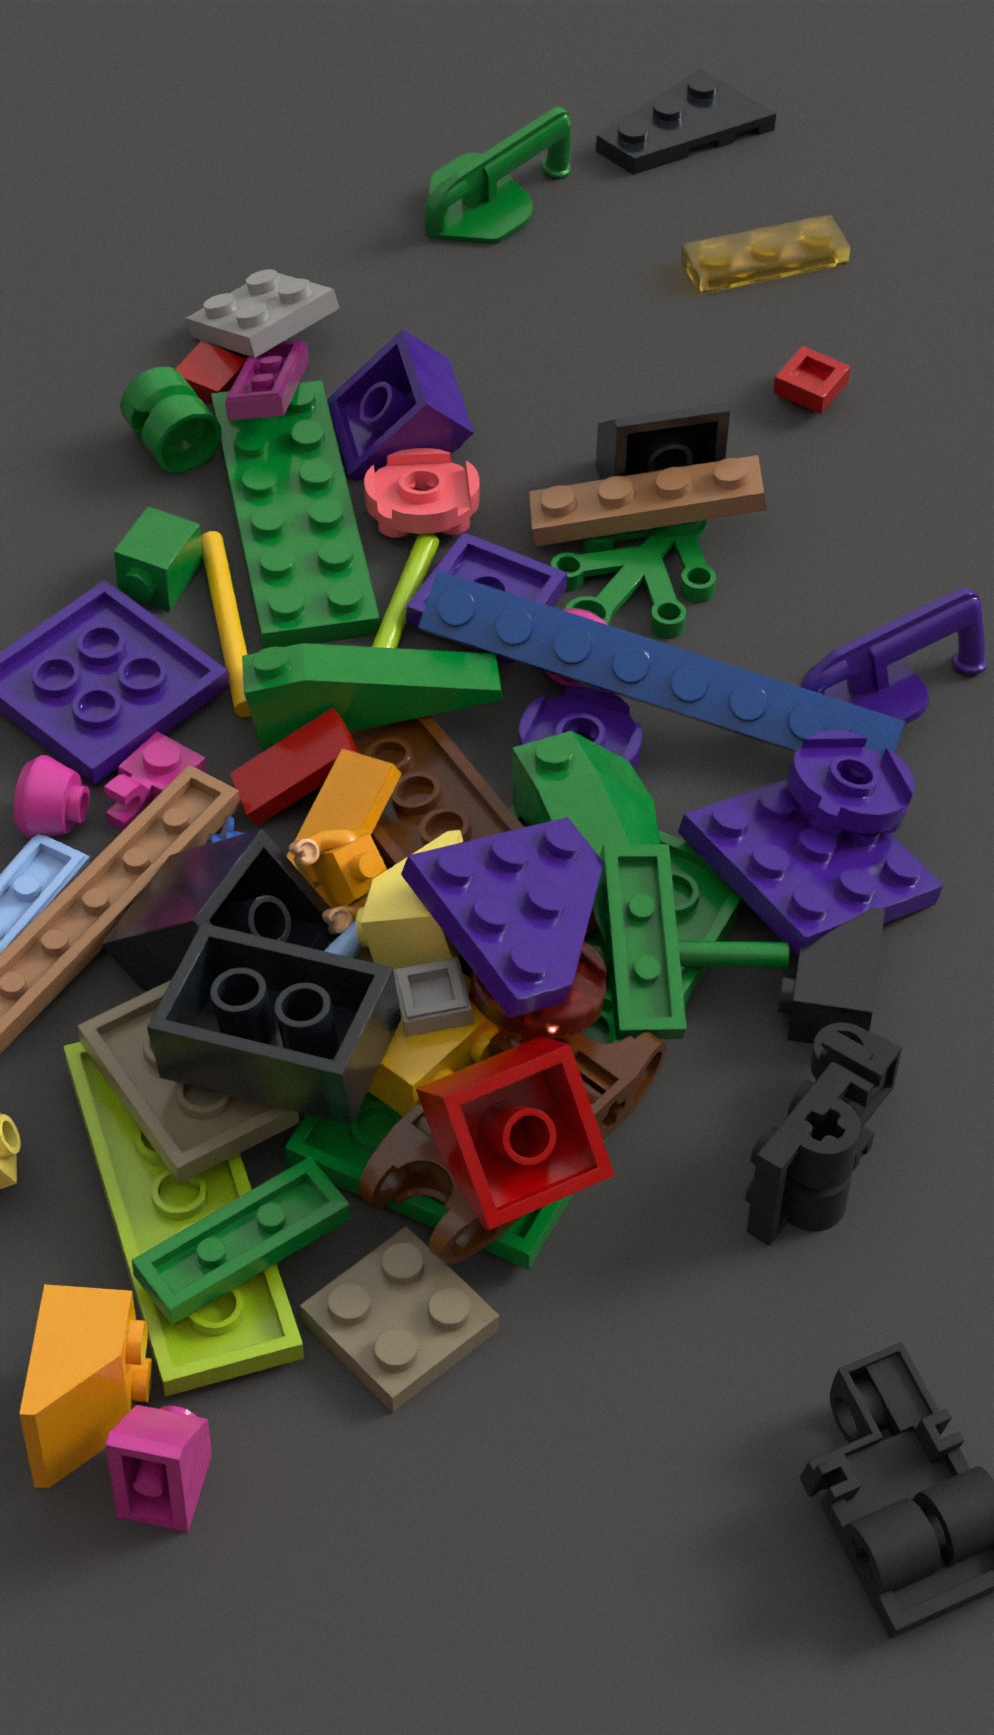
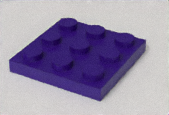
M106 580L93 587L0 652V712L94 786L117 770L118 766L155 732L158 731L163 735L230 687L229 673L226 668Z
M787 779L684 813L678 829V833L784 942H788L789 948L797 956H799L802 947L872 907L885 909L884 924L935 905L944 887L891 833H856L843 830L840 834L829 835L812 827L808 820L809 812L795 800L789 790Z

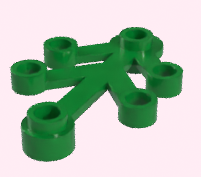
M707 520L600 536L603 538L581 539V547L587 554L578 555L572 552H564L556 555L551 561V567L562 571H572V573H567L566 592L580 589L584 585L585 577L618 573L597 597H577L571 600L565 609L576 608L590 611L611 626L613 615L644 581L652 603L650 619L652 632L666 639L680 636L685 630L687 610L676 599L663 558L674 546L684 569L681 574L680 592L686 600L693 603H704L711 600L715 595L717 576L715 571L707 566L698 542L706 532ZM647 538L641 546L615 549L616 541ZM670 617L673 618V620H666L663 618Z

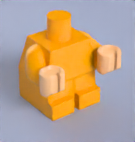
M362 827L349 830L323 829L289 845L291 854L295 856L293 860L299 872L309 883L313 884L314 889L331 907L322 914L324 922H327L329 925L328 930L330 934L343 933L356 920L358 909L365 907L372 880L387 870L370 833Z

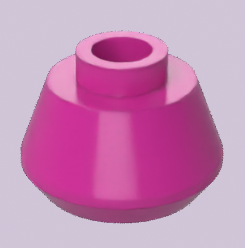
M40 755L24 765L17 781L13 805L16 827L29 840L36 836V834L53 837L70 833L75 823L82 824L86 819L90 803L88 786H82L80 775L55 759L47 755Z

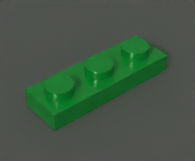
M604 844L599 856L604 862L601 879L615 1040H623L629 1035L635 1039L645 1032H650L659 1039H682L687 1027L669 844Z
M309 1156L132 1259L133 1275L166 1319L173 1325L350 1220V1204Z

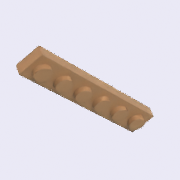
M188 765L0 954V1054L104 948L101 945L169 855L203 846L207 842L209 834H215L223 826L225 818L231 817L241 807L239 790Z

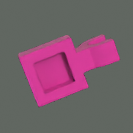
M155 732L118 766L119 775L104 786L105 796L116 801L106 812V821L124 830L188 765L206 773V758L160 732Z

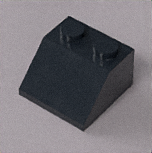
M724 403L619 418L598 423L596 468L600 479L726 459L730 419L728 404Z

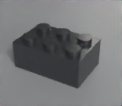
M202 923L155 1010L147 1030L160 1078L352 1125L401 1021V1013L393 967Z

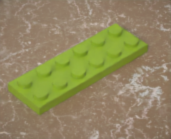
M77 1042L63 1046L67 1068L142 1320L147 1321V1338L165 1397L304 1359L303 1343L277 1264H274L173 1325L166 1319L134 1277L131 1260L251 1191L241 1155L239 1153L178 1184L82 1044Z

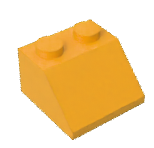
M44 1284L19 1413L33 1484L36 1488H50L104 1450L109 1432L136 1406L137 1402L149 1401L153 1363L151 1358H145L148 1326L147 1321L136 1320L132 1291Z

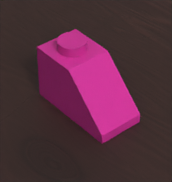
M136 1405L109 1432L105 1444L117 1518L188 1532L212 1457L208 1419L197 1417L191 1411L177 1406H164L156 1409Z

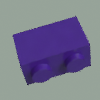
M403 329L327 399L348 476L356 481L363 480L366 472L373 465L375 472L387 466V456L394 452L414 448H434L452 454L474 434L449 358Z

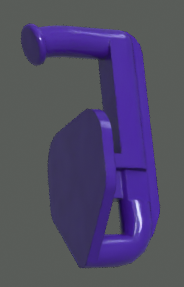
M970 588L955 590L834 649L809 670L799 687L903 720L907 724L919 718L926 711L929 705V694L924 682L903 660L904 657L957 632L958 651L952 656L954 667L965 674H979L987 668V660L984 656L985 632L981 600L978 594Z

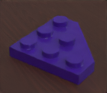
M568 817L408 855L401 872L402 877L508 1018L565 1002L573 984L604 863Z

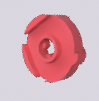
M414 448L397 451L387 456V466L375 472L373 465L366 472L364 478L365 506L368 513L378 521L379 532L388 537L399 538L409 533L429 534L441 532L447 535L461 534L470 527V517L477 511L479 506V474L468 461H466V469L452 463L451 453L444 450Z

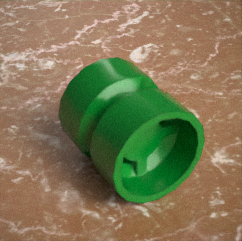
M155 367L144 371L133 379L123 392L120 401L121 415L139 439L143 441V444L163 470L171 473H185L196 469L209 460L218 448L222 437L221 425L178 370L171 367Z

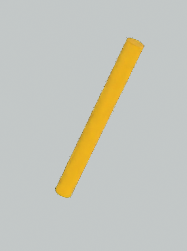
M209 531L201 536L202 555L225 667L229 673V686L234 711L240 717H250L251 714L244 695L242 656L247 655L225 546L223 537L219 532Z

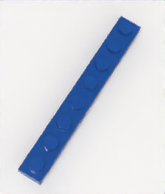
M440 570L436 572L418 626L422 632L487 653L496 654V656L792 752H796V749L800 750L804 740L813 733L838 730L867 737L868 740L865 748L883 756L886 747L894 753L896 752L905 724L903 720Z

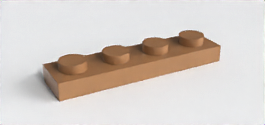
M758 455L727 458L722 461L685 467H670L659 471L628 476H613L603 480L565 486L557 485L546 489L529 491L532 531L536 546L767 510Z

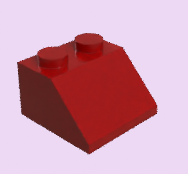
M538 1037L416 1088L438 1154L481 1224L487 1230L494 1229L615 1176L573 1051L568 1043Z

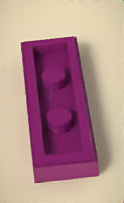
M282 342L256 358L248 356L225 400L228 420L284 416L310 361L307 342Z

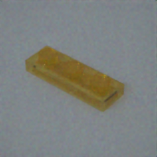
M826 215L682 244L681 262L698 293L704 294L849 264L851 247L833 217Z

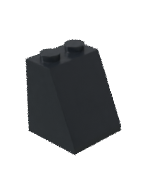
M259 829L169 855L101 945L142 990L149 991L172 980L202 923L324 951L334 935L330 934L328 930L329 925L322 918L323 912L331 907L263 829Z

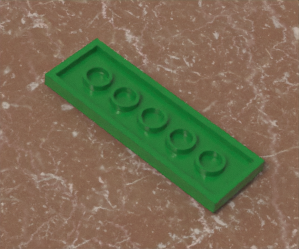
M322 380L300 382L284 416L228 420L225 400L230 391L212 393V410L214 417L221 425L222 437L219 444L262 649L376 635L380 627V617Z

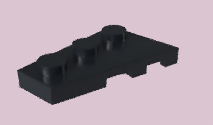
M699 69L597 134L596 152L635 175L688 158L689 149L712 142L717 148L735 143V134L754 129L758 135L773 131L775 130L776 113L713 75Z

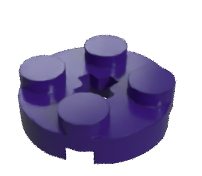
M573 686L564 688V696L556 697L546 702L545 694L534 700L527 707L520 720L519 746L573 731L578 735L590 736V741L625 758L635 770L641 755L642 728L639 721L636 724V721L629 715L630 706L619 696L595 687Z
M829 730L813 733L804 740L801 749H796L786 777L791 794L809 812V823L818 831L829 835L840 834L843 830L856 833H894L901 826L915 790L914 777L909 767L897 754L887 747L883 756L865 748L868 740L867 737L847 731Z

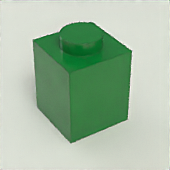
M148 506L113 551L117 588L135 601L148 603L170 611L203 567L200 524Z

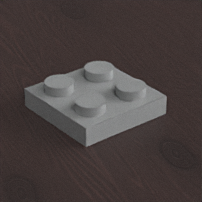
M267 269L251 274L247 277L246 284L238 289L209 298L204 302V308L188 316L186 321L192 338L256 358L340 308L333 288Z

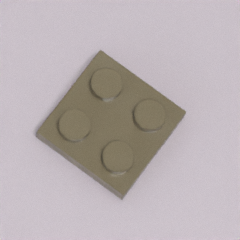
M407 1226L299 1305L300 1320L392 1413L498 1332L500 1315L446 1263L431 1253L429 1247Z

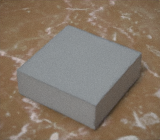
M459 957L393 969L406 1037L473 1024L472 1009Z

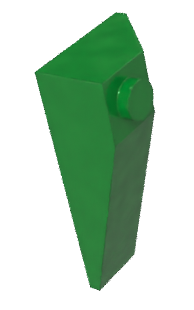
M301 643L287 647H268L258 653L242 656L244 695L261 750L272 747L331 708L338 712L343 718L348 731L352 732L503 700L496 654Z
M573 731L512 748L513 804L527 827L568 817L598 855H600L604 844H660L654 800L629 761ZM600 875L592 906L597 928L590 932L608 960L602 879Z

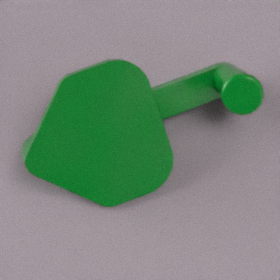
M555 107L483 154H463L434 172L431 177L429 196L424 209L425 233L427 236L440 240L496 244L526 226L533 214L532 199L509 173L547 149V156L540 163L543 172L553 178H565L569 175L571 171L569 164L571 153V118L569 112L562 107Z

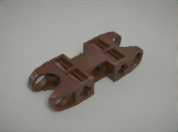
M573 981L564 1003L516 1016L490 1040L489 1058L538 1037L570 1044L602 1139L604 1140L634 1112L648 1092L662 1067L667 1046L665 1042L650 1032L642 1033L635 1039L629 1035L623 1040L613 1043L596 1042L587 1038L580 1030L584 1027L595 1008L596 993L582 983ZM421 1103L415 1106L392 1127L367 1162L359 1182V1196L372 1207L378 1209L388 1205L393 1200L399 1204L410 1197L420 1195L434 1197L443 1202L448 1212L435 1227L430 1237L429 1249L431 1253L447 1264L459 1263L496 1241L521 1218L519 1217L491 1230L483 1227L438 1154Z

